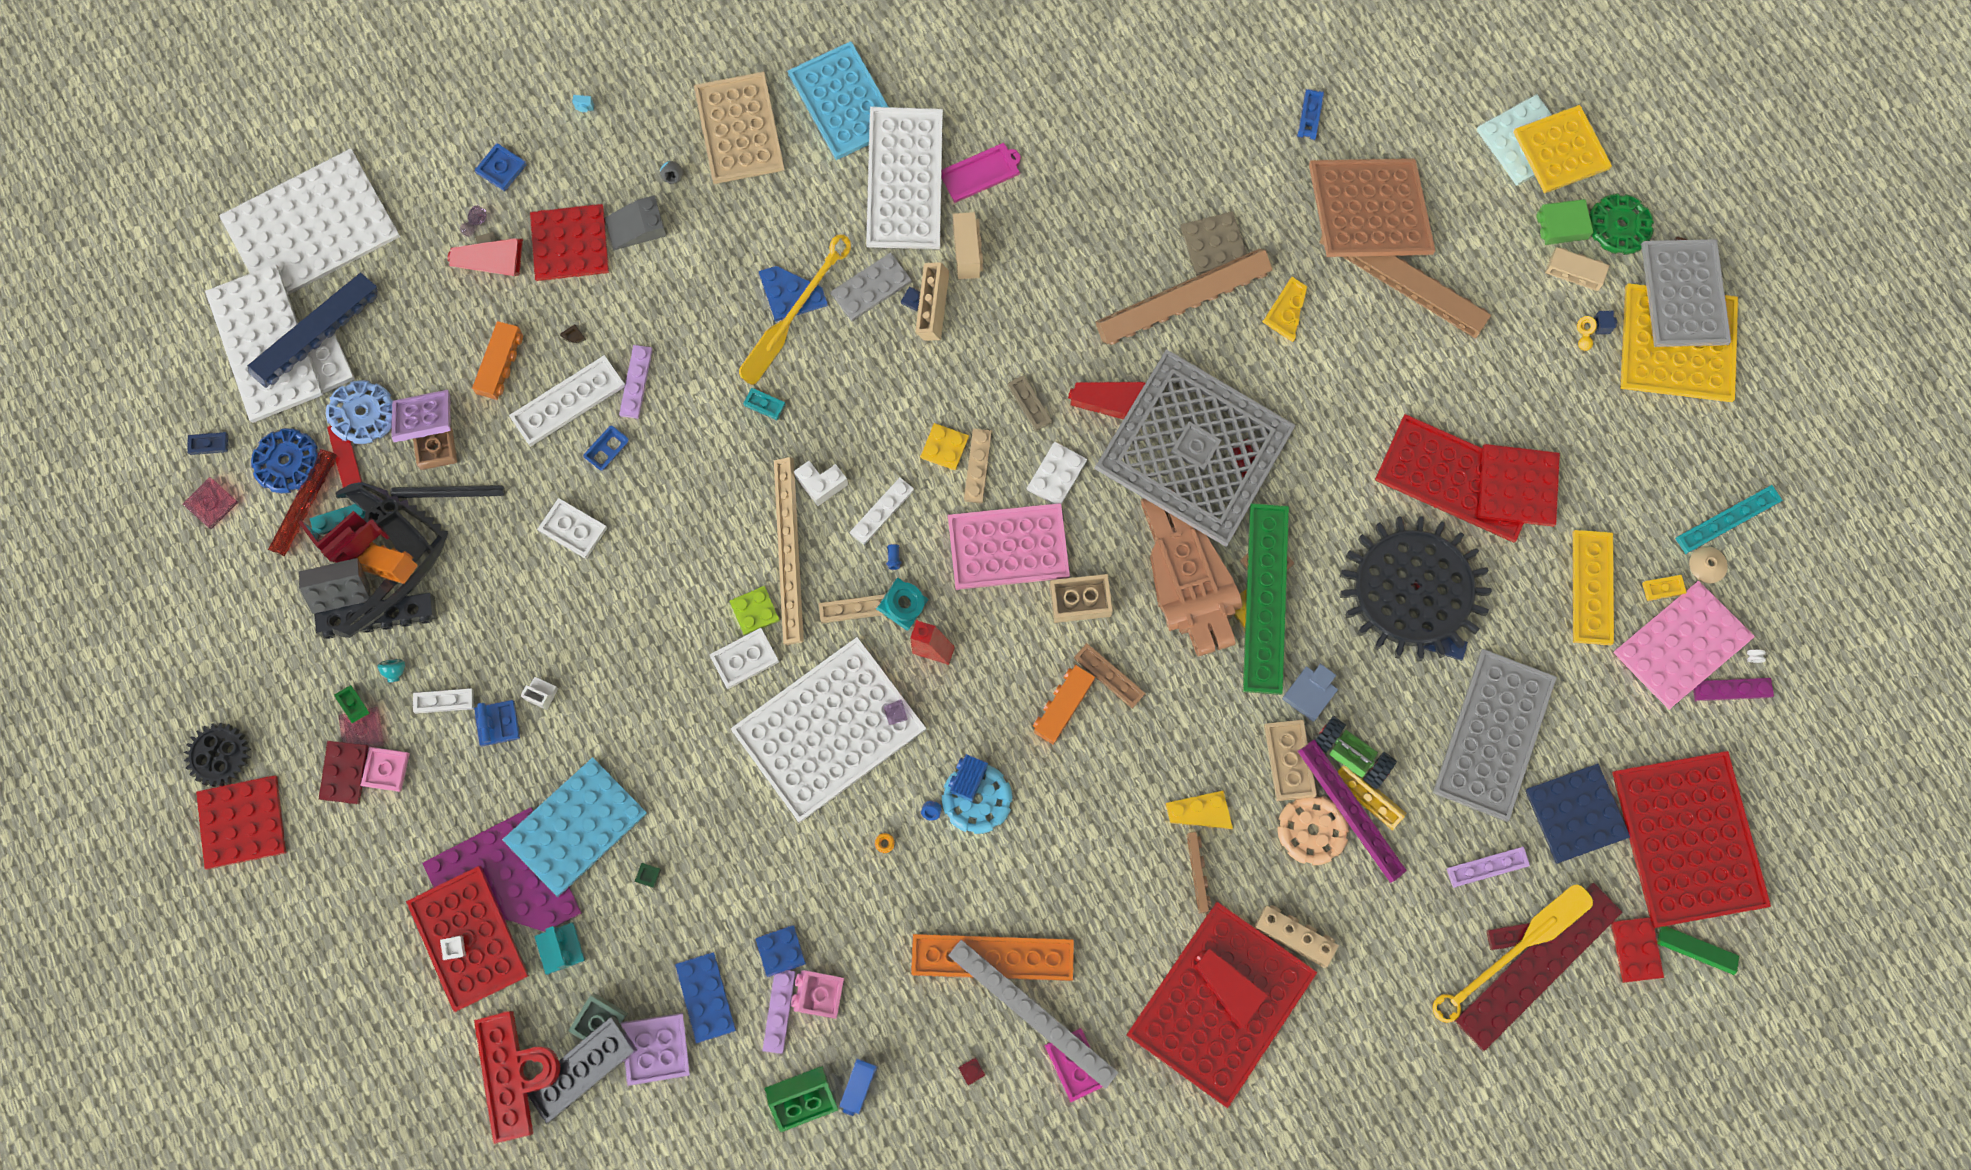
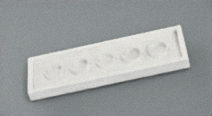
M604 355L509 416L531 447L624 388L625 384Z

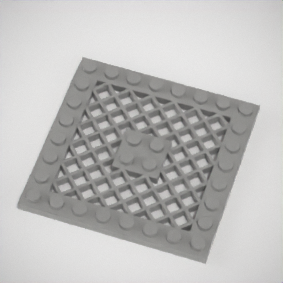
M1166 349L1094 469L1220 544L1227 546L1295 425ZM1179 382L1181 389L1174 391L1172 383ZM1167 385L1169 392L1162 393ZM1196 392L1198 399L1190 400L1188 393ZM1183 394L1185 401L1178 403L1176 395ZM1171 397L1173 404L1165 405L1163 398ZM1157 400H1159L1160 406L1154 407ZM1212 401L1214 408L1207 410L1205 402ZM1199 404L1201 411L1194 412L1192 405ZM1187 406L1189 413L1182 415L1180 407ZM1175 409L1177 416L1169 417L1167 410ZM1162 411L1164 418L1157 420L1155 412ZM1228 411L1230 418L1223 419L1221 412ZM1215 413L1217 421L1210 422L1208 415ZM1150 414L1152 421L1145 422ZM1203 416L1205 423L1198 424L1196 417ZM1191 418L1192 422L1189 421L1185 426L1184 419ZM1244 420L1246 428L1239 429L1237 421ZM1179 421L1180 428L1173 429L1171 422ZM1166 423L1168 430L1160 432L1158 424ZM1232 423L1234 430L1226 431L1225 424ZM1219 425L1221 433L1214 434L1212 427ZM1154 426L1155 433L1148 434L1146 427ZM1141 429L1143 435L1136 437L1139 430ZM1260 430L1262 437L1255 439L1253 431ZM1248 432L1250 440L1243 441L1241 434ZM1182 433L1179 439L1176 440L1175 434ZM1170 435L1172 443L1164 444L1162 437ZM1236 435L1238 442L1230 443L1228 436ZM1223 437L1225 445L1219 446L1220 442L1222 441L1219 438ZM1157 438L1159 445L1151 446L1150 439ZM1145 440L1147 448L1139 449L1137 442ZM1264 442L1259 450L1257 443ZM1132 443L1134 450L1127 451ZM1252 444L1254 452L1247 453L1245 446ZM1173 447L1172 451L1170 452L1172 456H1168L1166 449ZM1240 447L1242 454L1235 456L1232 448ZM1227 449L1229 457L1222 458L1220 451ZM1161 450L1163 457L1155 459L1153 451ZM1149 453L1151 460L1143 461L1141 454ZM1215 453L1217 459L1210 461L1213 454ZM1136 455L1138 463L1130 464L1128 456ZM1255 457L1252 464H1250L1249 458ZM1243 459L1246 467L1238 468L1236 460ZM1178 460L1179 467L1172 468L1170 461ZM1165 462L1167 470L1159 471L1157 464ZM1231 462L1233 469L1226 470L1224 463ZM1219 464L1221 472L1213 473L1211 465ZM1152 465L1154 472L1147 474L1145 466ZM1207 468L1208 474L1201 476L1200 471L1203 472ZM1194 469L1196 477L1188 478L1186 471ZM1247 471L1244 478L1242 479L1240 473ZM1181 472L1183 480L1176 481L1174 473ZM1169 474L1171 482L1163 483L1161 476ZM1235 474L1237 481L1230 483L1228 475ZM1222 476L1225 484L1217 485L1215 478ZM1210 479L1212 487L1205 488L1203 480ZM1198 482L1200 489L1192 491L1190 483ZM1185 484L1187 492L1180 493L1178 485ZM1238 486L1236 492L1233 494L1232 487ZM1227 489L1229 496L1221 498L1219 490ZM1214 491L1216 499L1209 500L1207 492ZM1202 494L1204 502L1196 503L1194 495ZM1230 501L1225 509L1223 502ZM1218 504L1220 511L1213 513L1210 505Z

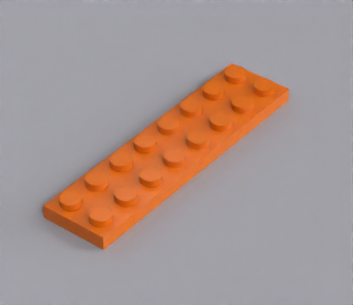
M913 934L911 976L974 978L948 956L959 941L962 940L1007 979L1073 981L1074 940Z

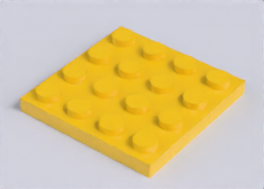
M1581 105L1515 128L1513 131L1544 194L1607 171L1612 167Z

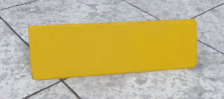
M1345 765L1339 768L1338 774L1357 801L1388 828L1393 830L1406 816L1407 813L1384 793L1365 782L1364 776L1361 778Z

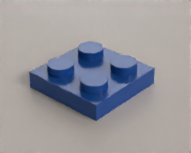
M496 143L476 167L475 172L505 192L527 164L524 160Z
M794 925L755 938L767 978L806 964Z

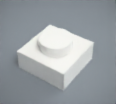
M463 936L440 940L443 960L466 956Z

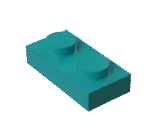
M754 388L750 389L743 403L745 407L777 421L786 405L785 402Z

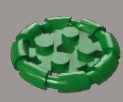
M1619 193L1607 195L1601 198L1599 203H1595L1589 213L1593 229L1592 238L1601 244V248L1610 253L1617 254L1619 252L1623 253V255L1636 253L1642 249L1641 244L1643 241H1650L1653 236L1654 228H1652V225L1654 224L1652 213L1648 207L1642 204L1641 200L1628 194L1623 196L1619 195ZM1635 208L1640 212L1637 215L1634 211H1632ZM1618 220H1623L1626 226H1620ZM1619 241H1624V245H1619Z

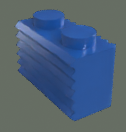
M968 754L965 755L964 759L960 758L956 769H959L957 776H952L948 785L951 787L950 792L973 802L988 768V763Z

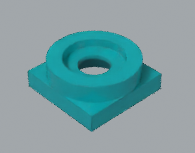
M897 577L876 609L908 631L929 599L922 595L915 585L906 583ZM901 596H906L910 599L911 604L909 608L900 607L898 599Z

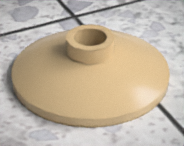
M1707 546L1698 548L1690 557L1689 566L1692 574L1704 583H1716L1723 579L1727 573V560L1716 548ZM1709 560L1713 562V566L1708 564Z

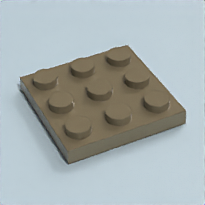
M1233 211L1180 225L1195 275L1205 273L1247 254Z

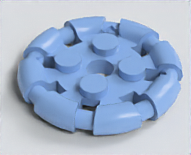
M366 380L352 381L349 385H342L331 395V401L326 407L327 423L332 426L331 430L342 440L353 441V444L372 443V440L376 438L381 439L391 430L393 400L391 399V394L377 383L371 384L370 381ZM367 390L372 391L370 396L365 394ZM352 391L355 392L354 394H352V395H350V396H348V394H347V393H350V392H352ZM378 401H384L385 403L379 405ZM338 403H343L342 408L337 407ZM358 408L366 409L365 414H356ZM381 415L386 416L385 420H381ZM343 417L344 421L338 423V419ZM374 427L375 431L368 433L367 429ZM351 428L356 431L355 434L350 433Z

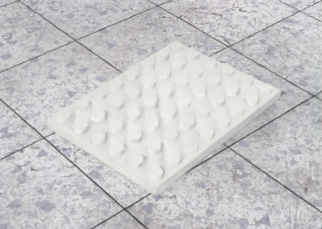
M351 148L219 215L249 273L276 264L280 270L288 295L400 237Z
M856 637L730 729L797 821L801 823L923 733L926 727Z

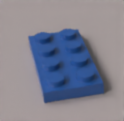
M715 952L675 964L696 1043L735 1032L736 1028Z

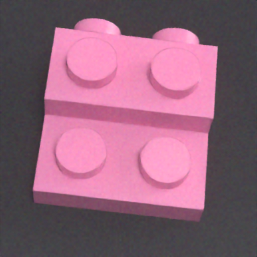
M801 971V974H798L795 980V986H798L797 995L794 994L792 997L791 1006L794 1007L795 1012L837 1019L844 978Z

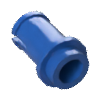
M888 545V562L886 565L891 570H897L902 564L899 558V545Z

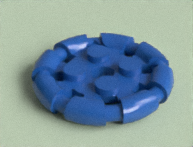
M283 428L278 432L272 431L258 442L259 445L256 450H253L251 457V468L254 469L253 475L256 481L262 487L269 488L271 492L281 494L291 493V490L294 489L300 490L309 484L313 479L314 472L318 471L320 464V454L317 453L316 449L318 447L315 441L308 434H302L300 430ZM282 438L283 443L277 444V440ZM309 451V455L305 456L303 452ZM289 456V461L286 464L280 463L282 457ZM266 464L267 468L262 469L261 466ZM304 466L307 467L305 473L301 472ZM272 476L276 477L274 482L271 481ZM287 479H293V482L288 483Z

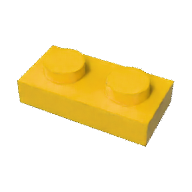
M1682 575L1654 579L1642 583L1647 601L1680 596L1687 593Z

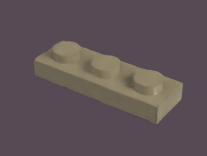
M1024 375L1007 383L1009 390L1035 432L1052 423V420Z

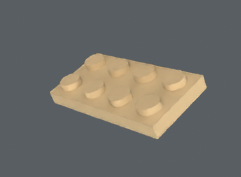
M1304 720L1266 723L1264 730L1276 801L1316 797L1313 773L1297 752L1308 744Z

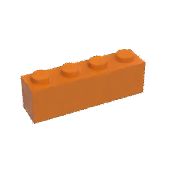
M497 321L472 387L477 395L498 400L499 395L503 394L505 378H508L511 372L509 367L517 356L516 348L523 340V334L518 326Z
M373 542L357 557L364 572L405 584L418 566L412 560L413 557L405 551L401 553L394 548L390 550L384 545L378 546Z
M1077 665L1073 669H1068L1064 676L1066 679L1064 684L1057 686L1053 693L1056 695L1053 701L1049 700L1043 709L1046 711L1043 717H1038L1033 724V727H1035L1034 733L1052 745L1057 741L1095 680V676Z

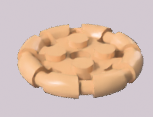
M1316 796L1295 799L1294 802L1288 803L1280 814V826L1278 827L1280 843L1288 850V854L1298 862L1323 865L1331 862L1333 857H1338L1344 850L1348 841L1346 836L1347 832H1349V825L1336 805L1328 797ZM1313 804L1320 805V809L1312 810ZM1299 807L1304 811L1300 815L1296 813V809ZM1330 812H1332V814L1336 818L1333 821H1331V818L1328 816ZM1288 822L1294 823L1293 829L1287 828ZM1310 824L1318 827L1317 835H1311L1308 832ZM1333 830L1339 831L1338 837H1332ZM1294 838H1296V840L1299 843V845L1296 847H1294V845L1291 842V840ZM1328 844L1331 850L1325 852L1322 847ZM1307 849L1314 850L1313 855H1308Z

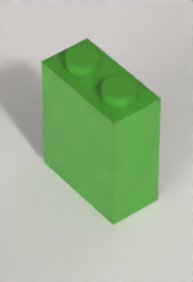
M1586 199L1543 204L1537 212V222L1541 224L1540 236L1541 239H1544L1545 245L1588 240L1593 234Z

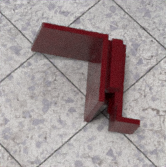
M355 511L351 512L324 537L304 521L300 520L298 522L315 546L333 563L356 559L380 534L387 540L390 538L386 531L373 519L366 522Z

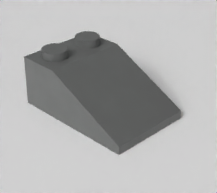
M655 195L638 199L604 217L613 251L666 237Z

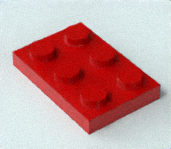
M1651 917L1613 922L1611 926L1622 982L1664 978L1655 928L1653 927Z

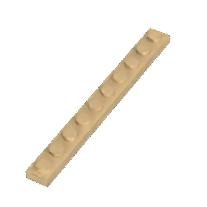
M787 457L774 461L783 644L791 645L804 642L794 459Z

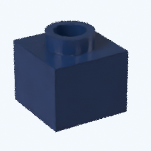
M1614 310L1598 311L1593 317L1597 322L1595 335L1611 334L1617 327V318L1614 317Z

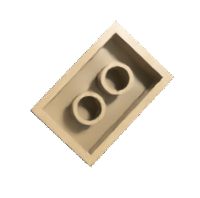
M975 212L953 214L958 279L980 278V272L983 271L979 219L975 218Z
M1108 574L1050 580L1049 588L1054 623L1111 617L1113 611Z

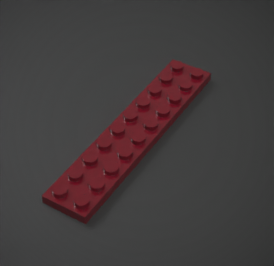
M1591 883L1585 889L1593 900L1592 907L1553 940L1528 946L1454 1020L1482 1051H1485L1623 913L1595 883Z

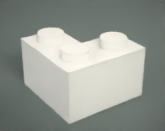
M810 461L794 471L795 478L817 506L848 485L847 478L836 464L821 475Z

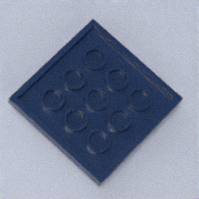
M1599 763L1525 789L1556 864L1630 838Z

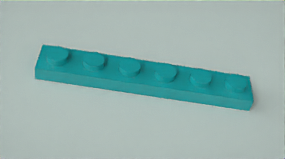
M1770 485L1679 535L1675 539L1684 553L1688 554L1783 500L1774 486Z

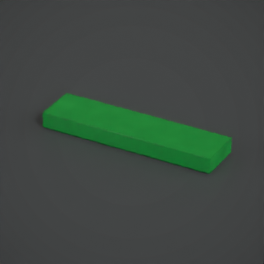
M1668 926L1660 927L1657 944L1729 974L1735 975L1738 972L1739 955Z

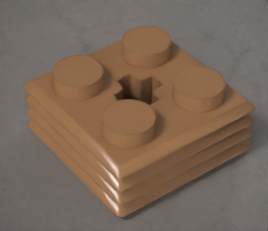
M452 428L451 431L413 438L416 464L420 470L457 463ZM437 444L438 447L435 450H432L434 448V445Z

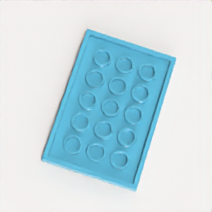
M851 41L787 71L835 160L869 145L870 107H888Z
M592 757L502 840L559 897L630 831L647 812Z

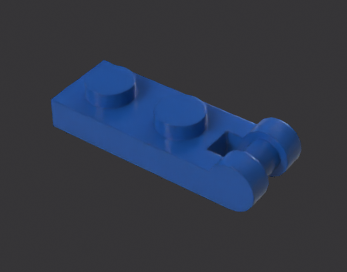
M1306 89L1297 137L1303 138V136H1306L1312 140L1316 139L1324 92ZM1305 125H1306V126H1311L1312 129H1311V130L1305 129Z

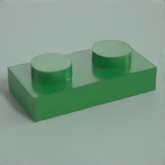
M352 685L334 694L335 699L351 723L369 714L368 709Z

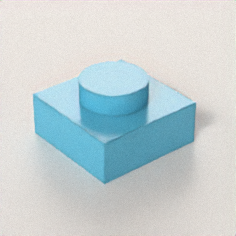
M573 95L572 102L576 110L580 112L594 110V102L591 96Z

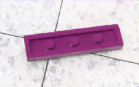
M1771 678L1710 680L1701 682L1693 689L1695 701L1774 697Z

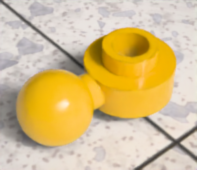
M1584 316L1577 323L1578 331L1583 334V337L1578 341V346L1581 350L1588 351L1594 344L1590 335L1597 330V322L1590 316ZM1587 323L1591 324L1590 329H1585Z

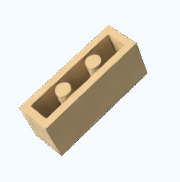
M1556 247L1551 254L1545 273L1599 291L1604 284L1609 265L1604 264L1600 260L1587 258L1583 254H1575L1565 248Z

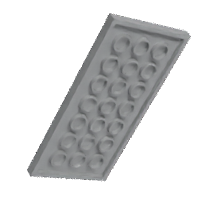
M1482 649L1432 793L1508 822L1557 677Z

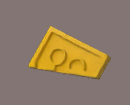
M1291 277L1262 321L1292 342L1296 337L1295 333L1299 324L1300 311L1303 307L1307 286Z
M1224 791L1166 803L1170 823L1233 829Z

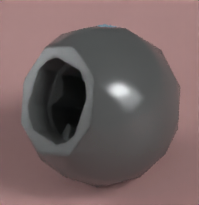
M667 161L660 168V175L664 182L676 184L681 180L683 170L679 163Z

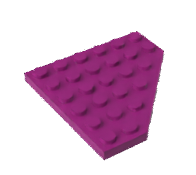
M532 807L422 863L433 888L477 866H481L503 917L508 921L546 932V928L557 927L582 914L570 887L557 897L502 840L534 811Z

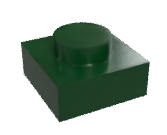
M641 863L634 882L655 888L661 869Z

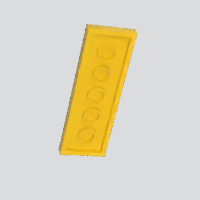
M1573 531V643L1614 644L1613 533Z

